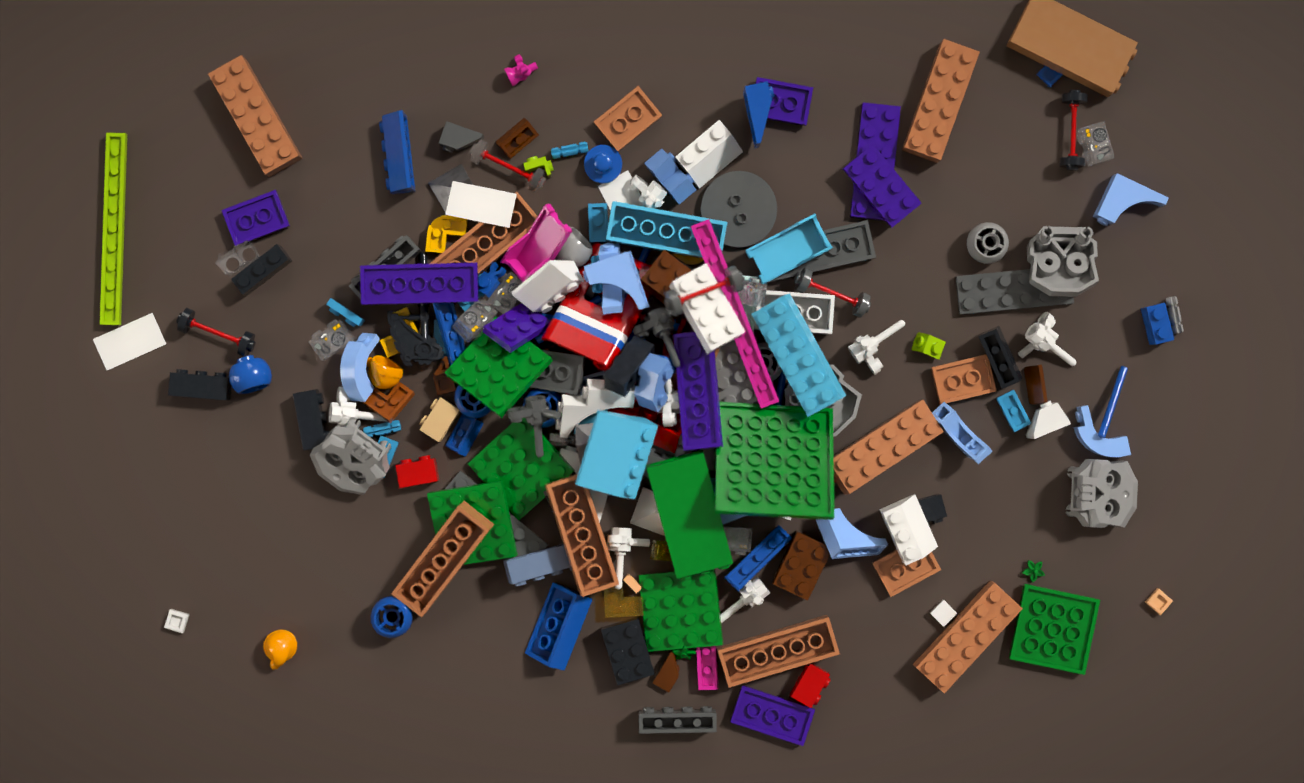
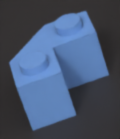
M660 149L644 164L654 178L668 191V194L680 204L696 191L692 184L694 180L688 173L684 174L675 164L677 160L671 152L667 154L663 149Z
M649 353L639 367L638 375L641 378L639 386H635L634 395L640 406L659 412L661 407L666 404L668 396L664 385L674 372L668 359Z

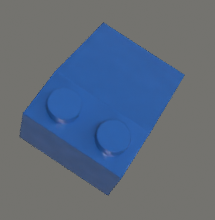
M768 81L745 86L743 90L755 149L760 146L770 105L774 98L773 88L768 85Z

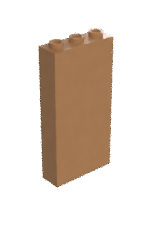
M1028 0L1006 46L1109 97L1113 93L1116 94L1121 86L1119 81L1129 70L1127 64L1129 60H1133L1137 53L1135 48L1138 42L1054 0Z

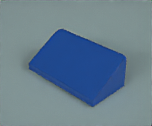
M462 414L445 446L460 455L467 456L483 426V422Z

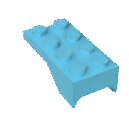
M813 214L780 233L750 247L745 252L749 259H754L761 273L758 278L763 285L822 255L833 247L826 238L816 214Z

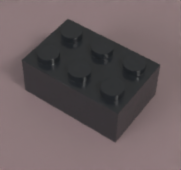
M639 617L601 628L617 686L655 675Z

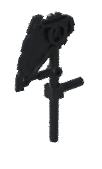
M426 252L419 253L420 264H427ZM418 303L420 314L399 316L393 313V310L387 311L388 323L391 326V337L396 341L394 342L395 348L401 354L399 356L405 366H413L411 364L412 360L418 362L419 365H430L431 362L439 361V358L443 357V348L436 343L437 340L435 338H431L428 335V306L432 303ZM403 319L420 321L421 335L407 325Z

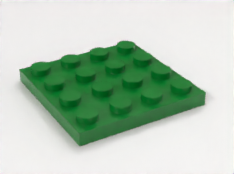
M482 331L445 371V374L502 418L553 360L530 341L510 353Z
M526 417L522 418L521 422H512L468 463L484 483L503 480L508 509L518 520L545 498L543 493L546 491L544 484L568 477L575 471L543 434L544 455L541 458L536 456L534 426L527 422Z
M503 480L427 493L435 535L463 501L467 502L495 524L465 564L511 558L518 555Z
M715 569L704 575H700V573L694 574L686 580L677 579L675 571L639 575L648 652L682 649L683 646H686V648L723 645Z
M1024 583L1019 605L1023 609L1017 615L1009 659L1085 675L1100 599Z

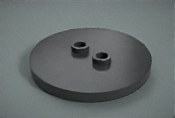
M732 171L717 177L707 187L701 202V217L727 222L724 245L734 248L748 247L760 242L771 231L777 217V201L771 187L761 177L746 171Z

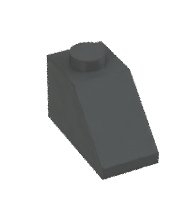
M446 121L439 144L443 146L442 150L453 153L454 150L459 152L483 141L484 135Z

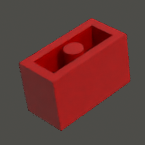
M430 455L419 457V461L412 462L411 459L400 460V464L395 465L399 488L439 481L436 458L431 459Z
M813 663L806 664L790 692V696L812 708L813 704L817 705L821 698L820 692L822 688L826 689L831 680L829 672Z

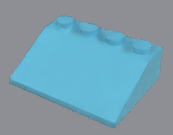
M597 410L575 484L610 495L635 499L658 426L647 418Z

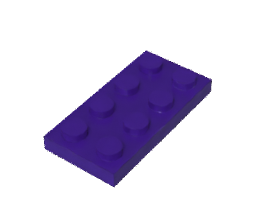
M874 144L843 168L844 172L890 228L894 227L922 204Z
M742 685L730 722L804 746L815 709Z

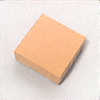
M630 574L623 578L636 594L641 590L640 584Z
M1156 588L1145 601L1159 615H1162L1173 602L1159 588Z

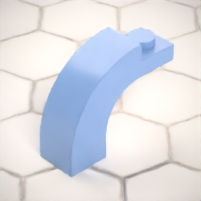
M362 333L356 342L349 341L344 349L340 375L344 391L351 401L366 402L375 389L367 376L366 363L371 351L380 340L377 334Z
M945 402L932 412L944 433L966 456L973 459L977 464L993 452L988 445L965 425L956 411Z
M1089 406L1076 407L1075 417L1081 426L1073 428L1078 440L1085 448L1105 457L1131 455L1127 436L1109 439L1099 437L1093 427Z

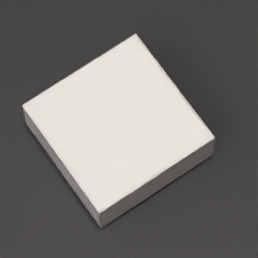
M942 600L929 612L943 627L957 614L945 600Z
M170 609L164 628L184 633L190 614Z

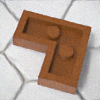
M398 382L387 396L375 388L366 402L361 403L391 424L414 397L415 393L401 382Z

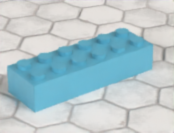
M613 201L605 241L658 251L666 250L669 253L703 259L691 226L708 220V218ZM710 219L720 248L723 250L727 222Z
M791 294L783 295L751 314L808 417L846 396Z

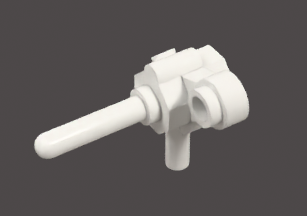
M635 175L631 180L630 186L635 191L642 192L638 199L641 202L639 205L656 209V207L660 208L664 203L663 198L667 195L668 191L654 180L648 185L645 180Z
M1049 312L1043 313L1039 317L1038 323L1032 324L1026 331L1025 338L1030 343L1018 352L1019 356L1024 358L1034 349L1038 351L1051 350L1070 366H1075L1077 363L1073 357L1055 344L1059 335L1051 328L1055 325L1056 321Z
M900 320L875 337H869L868 335L857 337L855 343L848 347L851 355L858 364L865 360L871 372L876 375L883 368L880 360L873 357V354L878 352L877 347L879 343L903 328L905 322Z
M670 378L664 385L668 396L667 402L658 412L663 413L664 427H673V424H677L676 414L680 413L678 390L675 391L672 388Z
M338 387L337 403H330L329 423H338L337 426L346 427L351 417L386 421L377 413L358 411L356 403L347 402L350 399L345 393L344 388Z
M611 527V535H608L607 538L608 550L615 551L614 555H616L615 572L619 585H616L615 588L618 590L622 588L623 563L626 551L631 552V546L649 547L650 539L631 538L632 528Z
M758 577L753 581L750 580L740 590L742 594L740 599L720 614L721 623L744 605L750 604L753 607L764 602V598L770 594V591Z

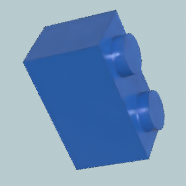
M1165 303L1140 308L1149 345L1174 340Z

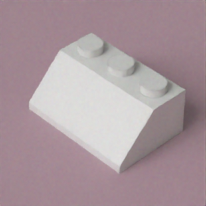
M718 120L675 158L679 166L693 178L695 185L700 189L743 151L733 135Z
M549 260L511 293L533 312L546 313L553 308L552 306L555 303L564 300L566 294L576 290L578 285L584 280L574 261Z
M915 494L879 509L899 556L905 565L924 558L938 547Z

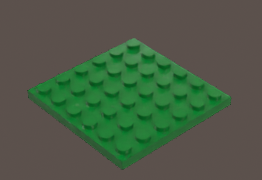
M719 402L723 447H716L715 514L833 520V408H823L808 417L801 406L769 405L761 408L759 404Z

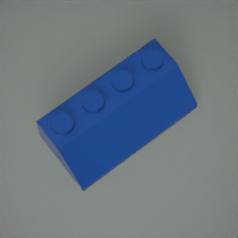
M403 110L383 115L379 126L380 132L384 133V140L381 143L382 150L386 152L387 158L384 159V169L388 171L389 178L386 179L387 190H390L392 194L416 192L407 115Z
M553 582L525 654L548 667L565 671L593 599L588 596L582 597L578 591Z

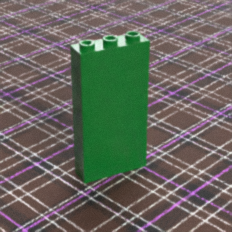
M703 450L647 464L648 476L677 579L686 580L697 573L704 575L710 573L712 569L719 568V570L729 568L733 561L720 514H715V494Z

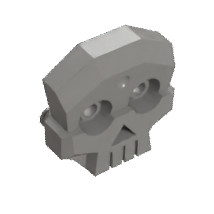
M1043 226L1027 245V261L1031 264L1029 283L1049 296L1077 297L1097 285L1099 278L1095 260L1098 257L1097 242L1091 238L1093 230L1090 227L1086 229V227ZM1049 261L1051 265H1047L1045 262ZM1074 262H1078L1080 266H1076Z
M830 365L846 394L842 399L825 407L833 408V437H835L856 418L862 394L843 381L844 375L834 365ZM789 384L785 388V406L802 407Z
M351 417L346 427L336 426L327 434L324 442L313 448L310 457L318 475L339 491L364 495L370 486L376 485L385 477L390 467L387 454L391 449V444L389 443L385 447L388 441H381L379 444L358 429L361 425L360 420L355 424L357 418Z
M1085 459L1080 467H1069L1067 471L1072 472L1067 473L1068 477L1072 478L1071 504L1066 507V510H1070V512L1066 511V514L1070 517L1078 518L1082 526L1105 528L1110 525L1125 528L1137 509L1138 480L1128 461L1109 462L1108 460Z

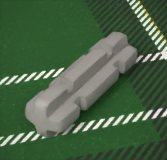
M1177 297L1166 298V304L1169 306L1168 314L1170 324L1172 323L1173 325L1171 326L1173 334L1182 333L1184 329L1183 324L1180 323L1182 319L1179 306L1177 307Z

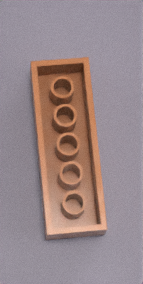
M946 39L941 41L902 151L935 163L941 161L978 59L979 51Z
M240 55L208 73L265 175L271 177L303 159L246 58Z
M515 192L517 195L509 228L479 222L430 264L478 263L479 276L493 262H497L502 258L510 246L528 233L538 216L520 194Z
M923 399L916 401L834 455V480L844 495L851 494L944 432Z
M577 473L544 484L579 594L584 597L619 585L590 491L588 488L575 484L578 476Z
M463 501L391 594L422 618L495 524L467 502Z
M990 580L913 665L945 694L1023 608L995 582Z
M827 615L717 647L729 688L840 654L830 619Z

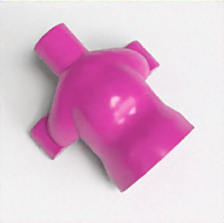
M520 54L514 57L517 66L504 68L512 87L519 81L526 80L533 71L538 69L536 62L526 65L522 62L523 59Z

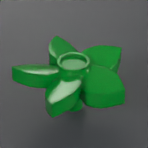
M1028 560L1027 565L1029 568L1024 569L1022 573L1030 575L1032 582L1036 581L1037 576H1045V573L1040 570L1043 562L1040 561L1034 564Z
M683 646L682 649H673L672 651L676 655V659L686 658L690 660V655L696 654V651L688 650L686 646Z

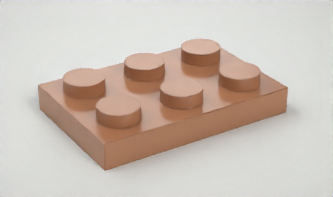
M637 86L596 119L594 124L619 152L659 120L662 114L641 88Z
M987 354L931 367L940 405L943 402L950 403L997 391Z
M897 549L872 562L890 597L941 570L932 552L909 565H905L902 562Z

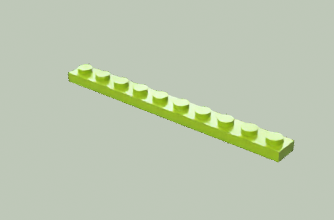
M106 133L100 325H121L127 162L126 133Z

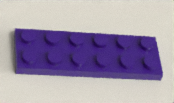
M862 103L856 157L874 144L894 169L901 106ZM853 184L850 217L885 221L858 187Z
M478 263L360 266L361 305L479 302Z
M695 332L673 334L674 348L680 361V366L676 368L683 451L723 447L715 350L707 354Z

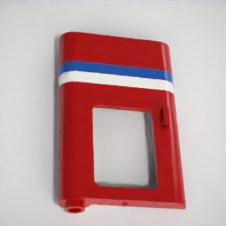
M596 242L592 244L591 257L599 256L600 245L603 244ZM590 257L587 263L579 268L584 281L578 285L576 290L565 295V299L561 301L541 340L551 341L592 360L598 369L606 371V369H610L613 365L615 357L620 355L643 309H638L636 302L629 294L624 300L623 312L603 314L601 306L585 300L584 296L590 284L585 281L583 271H585L584 266L591 264ZM634 259L641 280L652 264L648 265ZM644 289L648 301L651 294Z

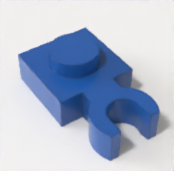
M496 262L491 264L489 273L483 271L478 278V291L490 298L500 284L497 279L506 273L503 267L496 271L499 267Z

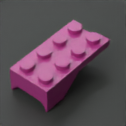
M545 204L528 233L508 248L500 263L507 264L523 283L549 260L556 258L572 233V229L567 224L563 225L555 209L550 204Z

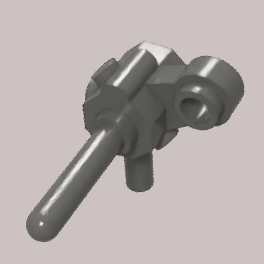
M666 308L654 309L647 315L649 321L635 326L632 329L636 337L643 340L648 338L649 333L652 332L655 337L663 339L671 362L677 368L680 366V361L670 337L674 331V319L671 316V312Z
M535 395L525 398V406L508 409V418L511 422L516 423L521 422L522 418L526 417L527 422L534 426L536 456L541 458L544 455L541 425L547 421V417L560 419L561 413L549 410V406L546 405L545 396Z

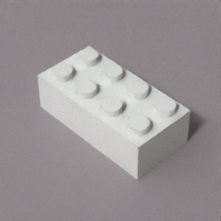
M706 263L674 280L669 287L671 290L674 289L678 296L683 297L717 284V281ZM721 288L683 302V312L707 354L745 333Z
M757 290L756 303L758 300L759 303L756 305L755 312L783 295L791 294L812 334H832L835 295L763 290L765 293L759 298L760 290ZM755 322L754 329L760 330Z

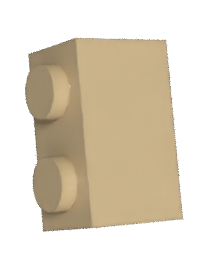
M442 397L439 400H434L430 406L432 411L429 416L425 415L419 423L421 425L419 430L437 442L442 441L460 413V410L455 405Z

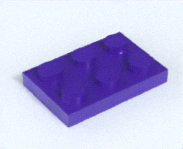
M760 77L756 78V84L768 81V85L773 88L774 98L771 102L767 119L802 126L807 125L813 87Z
M277 190L222 210L236 247L290 227Z
M521 303L483 326V333L511 353L546 331L551 321L541 313L533 312Z

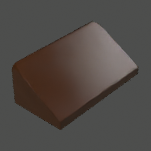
M523 118L496 141V144L511 159L539 134L529 121Z
M1042 365L1024 367L1029 404L1047 403Z

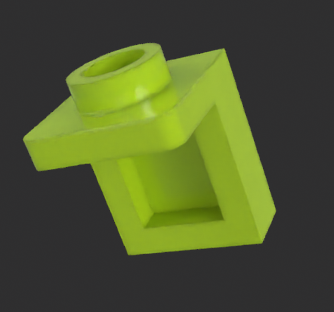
M537 156L526 159L527 162L523 163L527 173L545 167L548 178L552 177L551 172L554 169L551 160L547 161L545 156L541 158Z
M918 332L914 339L912 350L939 360L946 342L929 334Z

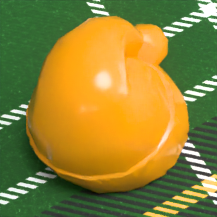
M379 355L373 358L368 357L366 363L368 375L375 387L390 389L403 377V369L393 360Z
M280 629L271 632L263 643L264 653L271 660L270 667L272 669H278L286 661L290 660L297 651V640L287 630Z

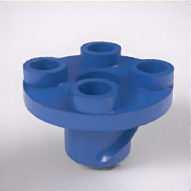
M598 145L587 153L584 160V168L588 177L599 184L614 181L621 173L622 159L618 151L613 147Z

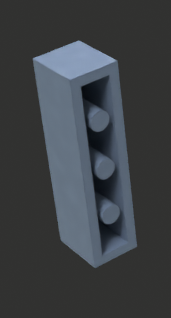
M564 544L503 561L509 584H515V587L526 584V580L532 578L534 581L544 579V575L549 573L554 576L563 573V569L570 568L572 570Z

